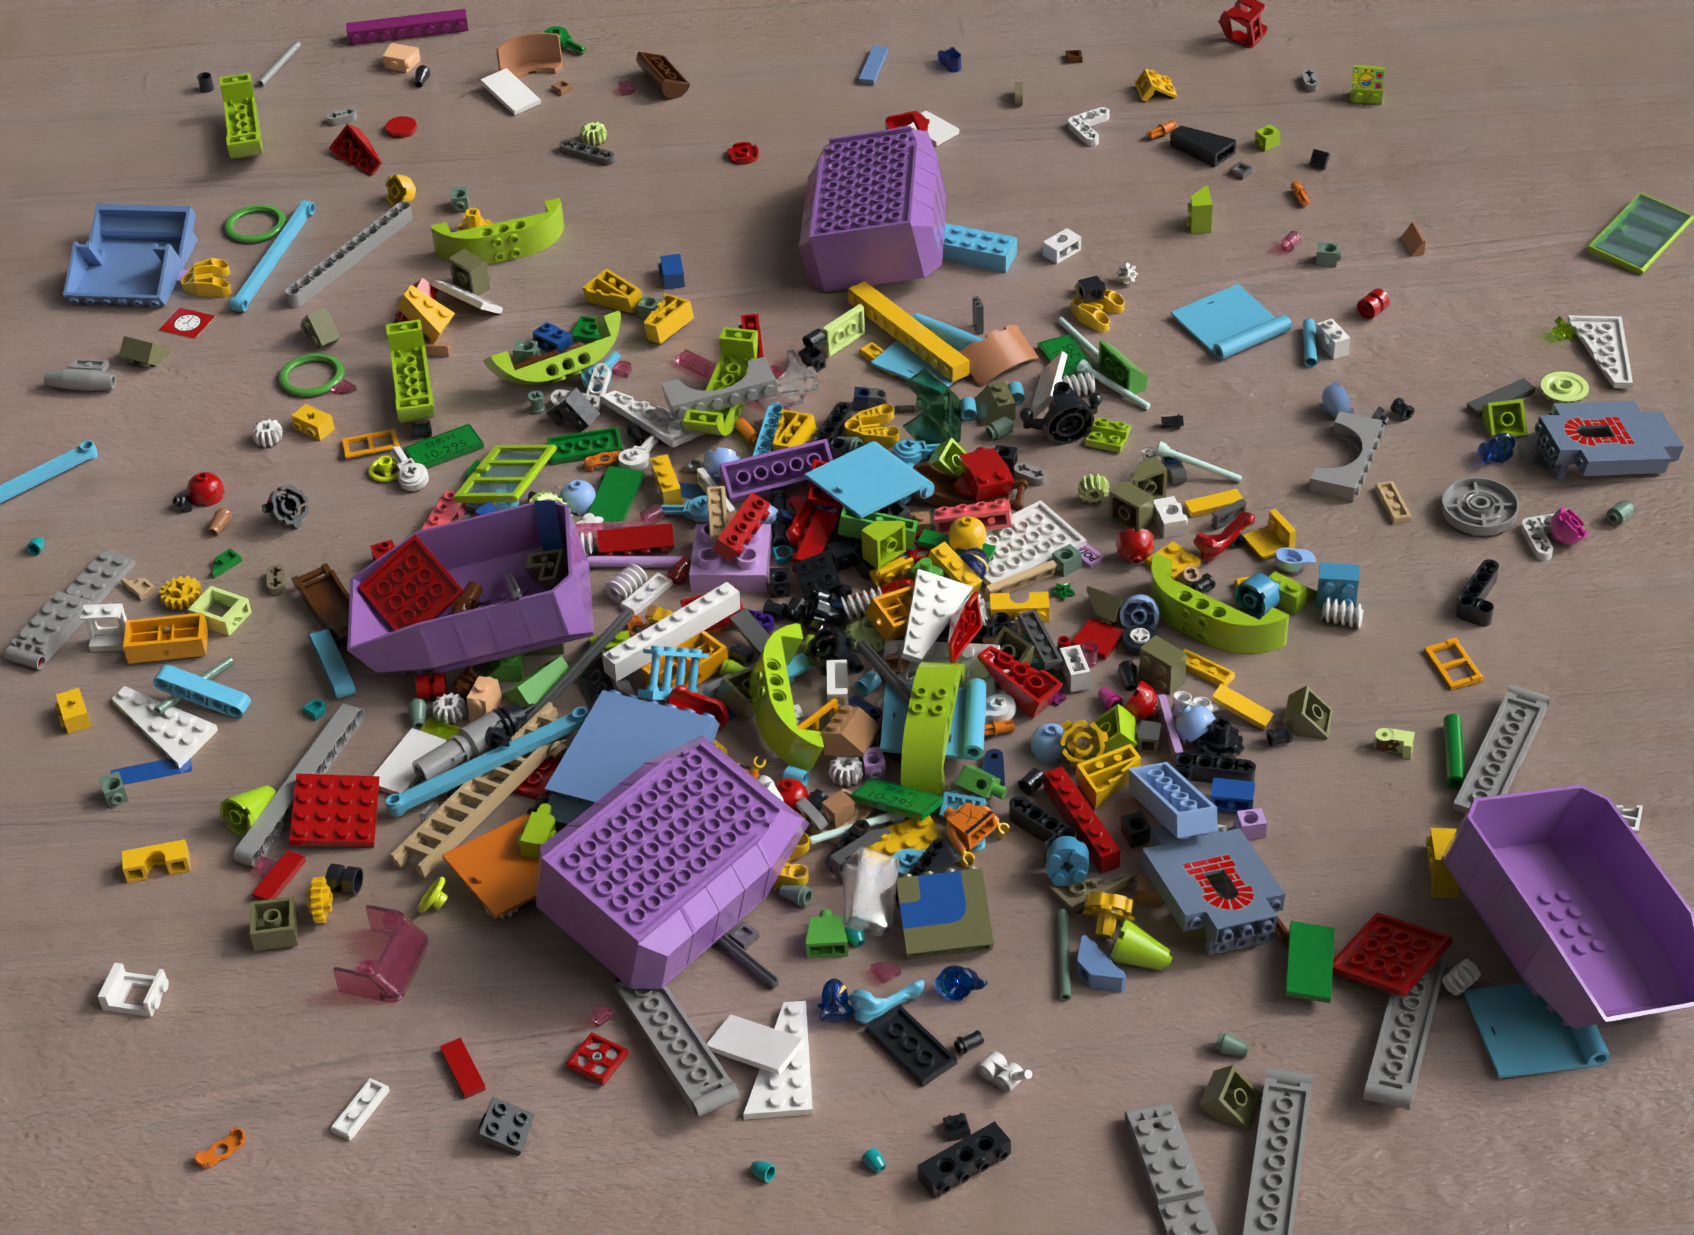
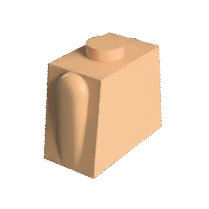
M391 43L382 59L385 69L407 73L420 62L418 47Z
M482 676L477 678L467 696L469 723L492 711V709H497L501 704L503 698L497 679Z

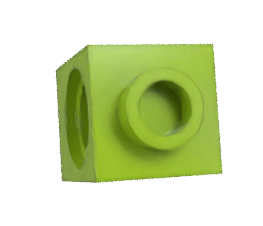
M1271 124L1255 131L1254 144L1263 151L1270 150L1280 145L1281 131Z

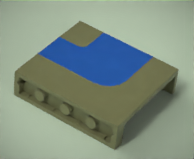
M970 866L961 871L946 869L943 873L934 874V872L928 871L921 873L920 876L904 874L900 878H896L895 885L898 890L906 960L993 949L994 941L982 868L977 869L976 866Z

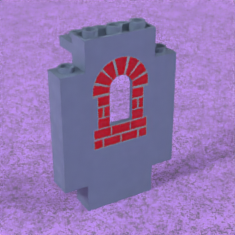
M1635 401L1553 403L1549 414L1539 416L1538 422L1535 424V433L1539 437L1536 441L1537 448L1541 451L1556 479H1564L1568 466L1576 464L1583 476L1666 473L1670 461H1678L1684 447L1662 412H1641ZM1607 428L1612 437H1584L1577 430Z
M1165 826L1151 828L1149 842L1151 847L1142 849L1140 865L1183 932L1204 928L1207 932L1205 951L1208 956L1268 943L1269 934L1275 932L1278 916L1276 912L1283 910L1286 894L1240 828L1220 832L1217 828L1218 831L1210 832L1208 835H1193L1187 839L1175 837ZM1223 872L1238 896L1234 899L1221 898L1206 876Z

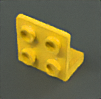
M1144 69L1135 82L1140 98L1145 102L1153 96L1155 90L1173 98L1177 97L1171 79L1165 75H1159L1154 70Z
M1276 509L1269 511L1267 526L1243 535L1246 543L1262 560L1275 556L1276 550L1280 548H1295L1296 530Z
M904 557L898 558L880 569L876 568L869 571V576L877 589L878 586L881 588L895 580L908 579L909 572L914 567V560L912 557L906 560Z

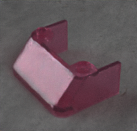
M367 905L366 911L371 930L392 935L378 961L372 959L364 960L359 963L355 971L334 967L333 972L339 993L395 1003L404 997L429 947L428 936L402 912Z

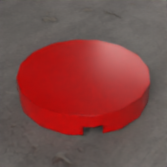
M398 116L386 123V133L393 138H396V136H400V138L409 137L416 132L417 123L414 118Z
M749 142L735 143L732 145V148H728V159L732 163L739 165L753 163L759 158V148L755 144L754 146L751 145Z

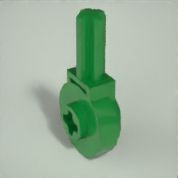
M553 26L544 31V33L559 35L562 50L569 48L581 55L586 51L585 47L572 41V36L563 27Z

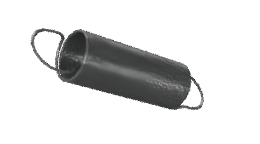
M914 405L895 406L896 412L918 411L914 410Z

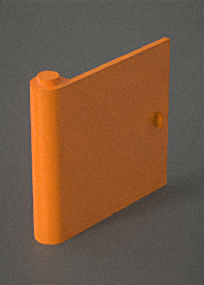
M531 814L522 815L442 854V858L495 918L536 898V877L539 859L521 856L520 847L517 845L519 835L524 832L525 820H529Z

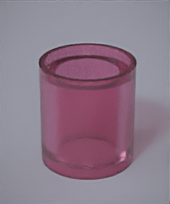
M1290 231L1280 241V246L1284 251L1291 252L1301 243L1302 237L1297 231Z
M654 504L640 512V518L645 526L652 525L665 517L663 509L659 504Z
M1091 641L1084 642L1080 647L1088 667H1095L1098 663V645Z

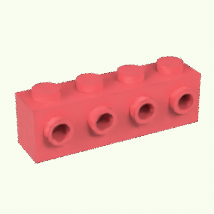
M445 490L442 497L438 499L435 508L431 510L430 516L424 522L421 530L460 521L466 512L465 506L467 503H455L454 495L457 492Z
M998 499L993 502H977L970 505L960 504L955 507L943 506L935 509L934 523L936 532L949 534L950 526L956 519L965 516L979 519L986 530L1012 527V512L1009 500Z

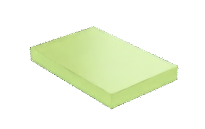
M861 304L855 306L823 327V332L826 336V342L823 343L824 353L827 358L865 335L864 306Z

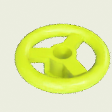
M382 456L370 465L368 470L369 476L378 482L394 481L398 479V472L394 475H391V472L398 463L394 457ZM374 471L382 472L386 477L377 476Z
M444 877L437 878L426 891L417 908L419 913H424L431 905L437 910L442 907L448 895L441 891L445 884Z

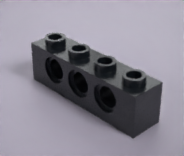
M994 1121L918 1164V1180L933 1198L946 1194L951 1188L960 1183L967 1182L975 1174L986 1171L998 1161L1005 1160L1011 1154V1140Z

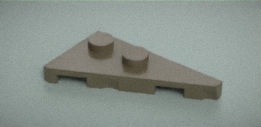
M1133 874L1116 875L1117 879L1103 881V877L1086 879L1082 883L1070 884V886L1056 888V885L1052 884L1049 886V892L1073 914L1085 908L1087 893L1104 892L1113 894L1134 883L1135 879Z

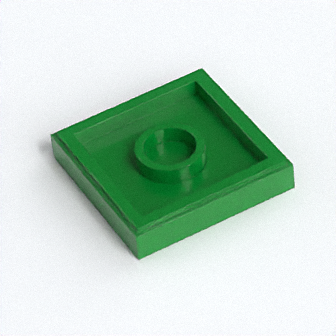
M580 316L571 333L573 342L580 341L590 344L601 340L594 321L598 318Z

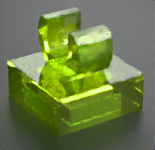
M1560 316L1554 320L1557 326L1552 328L1551 332L1554 336L1559 333L1556 336L1559 341L1563 340L1565 336L1569 339L1575 336L1571 326Z

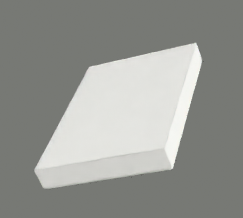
M928 111L921 113L926 119L930 120L928 133L933 145L938 146L959 134V128ZM914 122L910 125L903 126H911L912 129L917 130Z

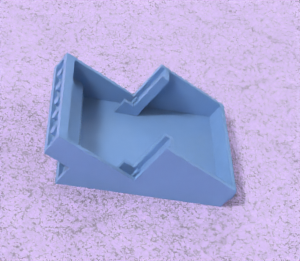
M96 204L89 241H86V244H79L77 241L73 242L63 296L69 303L75 305L86 303L88 305L103 304L107 306L111 304H118L120 306L135 305L139 307L143 305H150L152 307L165 306L177 283L181 270L184 269L197 243L198 238L193 233L196 213L191 206Z
M612 689L610 692L602 690L545 787V790L551 794L548 804L552 807L551 815L555 818V825L566 827L567 824L575 820L621 781L640 768L646 761L702 735L714 743L720 725L715 716L708 713L699 715L696 714V711L684 708V711L679 710L675 705L668 703L665 706L659 705V702L652 699L643 701L636 695L629 694L624 696L621 695V692Z

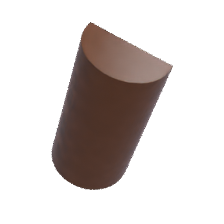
M646 52L637 53L636 61L638 66L666 97L675 99L687 92L690 86L689 82L664 55Z

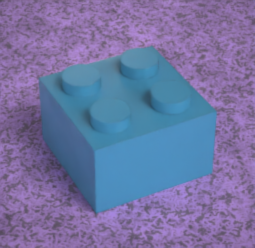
M1320 562L1316 607H1323L1328 597L1330 598V604L1337 599L1338 605H1341L1344 600L1346 607L1349 606L1350 602H1353V606L1356 608L1359 565Z

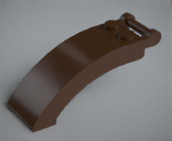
M931 463L913 465V469L930 480L935 488L934 493L926 499L921 498L916 493H912V495L932 505L955 507L960 504L970 505L977 502L986 503L1003 499L1010 501L1011 510L1018 512L1024 507L1023 497L1028 487V482L1025 479L1014 480L1011 494L976 501L974 497L968 498L955 493L953 485L958 480V475L937 469ZM1017 489L1016 499L1011 500L1013 490Z
M324 563L318 569L299 577H292L291 580L294 587L297 588L319 624L324 629L328 628L334 639L340 641L347 638L350 595L334 570H331L328 564ZM324 574V576H322V577H320V578H317V579H315V580H313V581H310V582H308V583H306V584H302V583H304V582H307V581H309V580H311V579H314V578H316V577H318V576Z

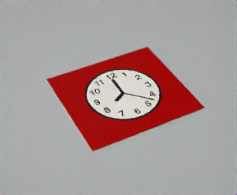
M180 307L159 330L195 339L215 316Z

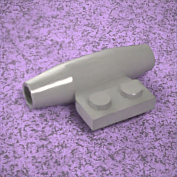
M75 358L69 369L46 371L44 383L48 386L66 390L97 391L115 388L116 376L105 373L109 367L108 360Z

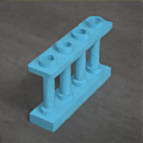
M651 646V649H643V653L652 654L649 686H647L646 690L638 689V698L667 700L672 691L670 684L673 656H678L675 687L680 684L684 685L686 657H691L687 689L688 691L698 693L696 685L699 658H709V654H703L702 649L690 648V652L689 648L677 647L676 651L675 647L665 646L664 650L662 646ZM660 655H665L663 683L659 690L657 682Z

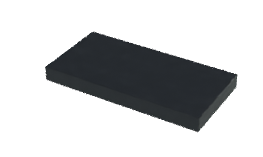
M898 1005L865 1027V1032L921 1087L926 1086L957 1064V1058L901 1005Z

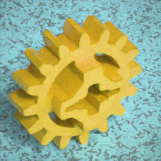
M182 575L179 576V579L173 577L171 582L166 581V586H161V591H159L162 604H165L167 608L171 606L172 610L176 609V607H179L180 610L185 606L190 608V604H194L202 594L200 582L196 581L195 577L192 579L189 576L182 578Z
M324 876L313 877V881H311L312 888L307 889V907L309 908V913H312L315 923H326L328 912H332L333 894L330 887L326 885Z

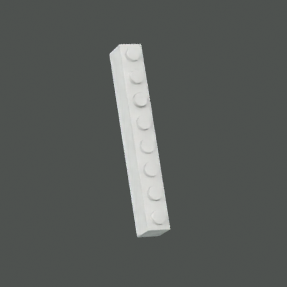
M726 582L602 654L604 672L617 682L652 661V654L643 653V649H651V646H662L663 650L664 646L677 647L740 609L739 591Z

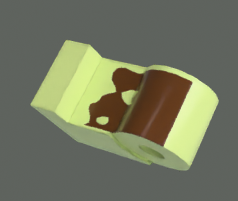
M1388 728L1378 729L1375 733V748L1379 752L1403 754L1402 758L1411 760L1415 732Z

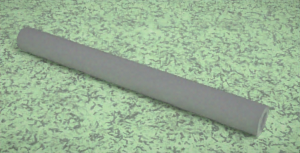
M295 41L257 81L258 86L263 87L301 47L300 42Z

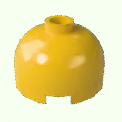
M397 174L387 178L385 187H388V195H386V198L391 206L394 207L397 203L403 201L411 203L414 200L416 188L409 177Z
M971 516L956 519L949 529L948 541L950 546L955 550L957 548L963 549L965 553L976 552L982 549L983 544L987 541L985 526L979 519Z

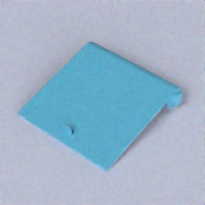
M1239 284L1171 312V315L1219 360H1223L1289 331L1292 325L1291 319L1286 315H1280L1275 318Z
M920 313L912 316L958 352L975 340L977 343L984 340V338ZM898 340L871 362V365L940 394L954 383Z
M874 441L805 473L807 479L860 519L912 493H916L921 498L926 499L934 493L935 488L930 480Z
M970 679L967 682L966 689L958 688L950 729L952 738L951 742H948L945 758L978 760L984 754L987 685L982 679ZM887 682L885 686L880 752L902 754L908 705ZM904 683L912 691L913 684Z
M1525 983L1470 989L1463 992L1498 1078L1597 1067L1610 1060L1611 1055L1597 1024L1579 1028H1572L1570 1025L1564 1026L1562 1024L1563 1019L1555 1010L1551 1013L1546 1008L1548 1003L1540 995L1535 997Z

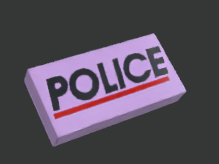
M1089 544L1077 549L1082 553V563L1089 568L1104 560V555Z

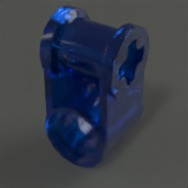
M950 47L945 51H938L939 62L950 72H959L962 69L961 53L954 47Z

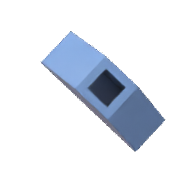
M1086 935L1081 936L1077 958V975L1090 989L1114 992L1125 991L1126 975L1123 970L1118 969L1112 963L1110 957L1101 952L1094 941H1091Z

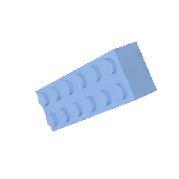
M1168 762L1128 769L1129 792L1175 837L1187 839L1193 835H1208L1210 832L1218 831L1217 807Z

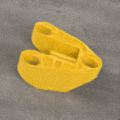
M216 258L194 263L181 279L182 290L198 297L229 296L231 294L230 285L226 280L221 279L230 274L228 263Z
M1106 290L1104 292V299L1084 304L1079 296H1076L1070 301V311L1082 324L1096 332L1105 333L1109 330L1110 320L1103 311L1114 314L1122 313L1125 302L1120 294L1112 290Z
M882 404L858 412L845 422L846 435L848 437H859L863 443L874 441L885 449L892 448L899 441V429L893 426H883L893 420L894 407L890 404Z
M803 833L772 887L780 889L783 884H807L809 879L807 867L801 864L789 863L791 860L804 856L809 851L810 839L807 834Z

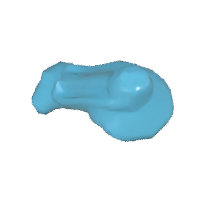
M924 980L915 981L888 998H876L868 991L855 989L848 997L855 1009V1020L861 1024H868L873 1019L881 1017L896 1005L906 1002L908 999L919 998L924 988Z

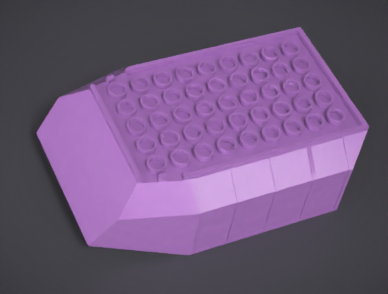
M911 126L830 138V143L823 147L808 176L799 250L809 284L824 292L848 289L864 281L869 285H878L925 278L942 266L947 194L938 157L928 131L913 130Z
M545 499V500H543V501H555V500ZM555 501L563 549L568 555L569 575L553 590L546 592L539 582L535 583L525 569L529 553L543 551L534 502L417 531L414 534L421 539L463 589H465L469 581H476V583L482 586L483 591L477 602L478 608L452 614L451 605L436 619L419 622L396 631L358 586L413 536L411 535L350 579L347 651L376 673H402L403 676H406L407 672H417L418 675H424L425 671L435 670V673H444L594 636L589 563L569 506ZM507 570H510L520 588L521 598L516 597L515 600L511 598L503 581L502 571L507 572Z
M702 735L646 761L640 768L540 846L536 877V906L629 988L662 989L765 900L808 827L809 822Z
M1573 785L1474 798L1441 859L1535 997L1540 995L1548 1003L1546 1008L1551 1013L1555 1010L1563 1019L1562 1024L1564 1026L1570 1025L1572 1028H1579L1694 1007V912L1608 797L1582 785Z

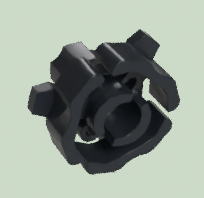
M282 485L270 493L267 503L262 505V512L269 513L275 523L282 521L281 525L283 527L292 526L296 529L302 525L301 519L307 516L308 505L301 507L299 515L297 513L300 504L306 503L308 498L301 490H297L295 486ZM281 491L286 492V494L277 495Z
M820 588L812 590L802 615V619H804L802 626L804 628L815 631L816 634L818 630L823 628L825 622L839 627L843 625L846 613L844 609L832 606L835 602V594H829L828 591Z
M824 627L818 630L813 639L809 641L806 653L809 654L807 661L821 670L820 675L827 677V660H847V665L850 664L852 660L851 653L847 649L853 646V639L851 637L846 638L842 632L834 627L830 629Z
M1224 716L1216 717L1212 724L1207 726L1208 731L1198 737L1194 743L1196 748L1205 755L1235 758L1244 750L1243 737L1239 736V730L1232 727L1230 720Z

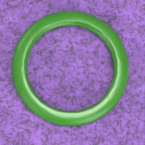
M247 206L235 211L228 217L224 226L225 232L231 239L241 243L267 241L277 236L286 225V216L280 209L274 206ZM265 212L273 214L278 218V224L273 229L259 235H241L233 230V224L239 218L251 213Z
M322 353L306 354L294 358L283 366L279 374V384L286 392L294 396L314 397L336 388L341 383L345 370L343 364L334 356ZM308 362H326L333 365L336 370V375L330 382L316 388H297L290 385L287 379L288 374L294 368Z

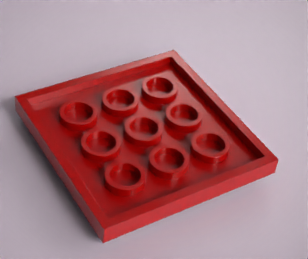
M415 534L358 586L395 631L419 622L438 618L454 601L466 592Z
M296 773L290 845L374 848L380 776Z
M1376 912L1333 959V974L1404 998L1453 943L1452 936Z

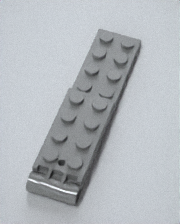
M102 550L64 593L58 591L11 641L12 645L5 651V659L42 670L50 658L84 622L80 621L83 605L100 604L135 566V559Z
M1510 684L1454 801V810L1467 813L1474 798L1507 794L1545 716L1550 696Z
M1438 959L1404 998L1390 993L1363 1100L1410 1110L1446 961Z
M622 981L614 984L615 991L652 1045L653 1053L697 1117L740 1099L736 1085L729 1078L667 985L662 989L629 988Z
M1268 1067L1266 1069L1243 1235H1293L1313 1074Z
M1171 1102L1125 1111L1126 1125L1131 1134L1166 1235H1218L1204 1198V1188Z

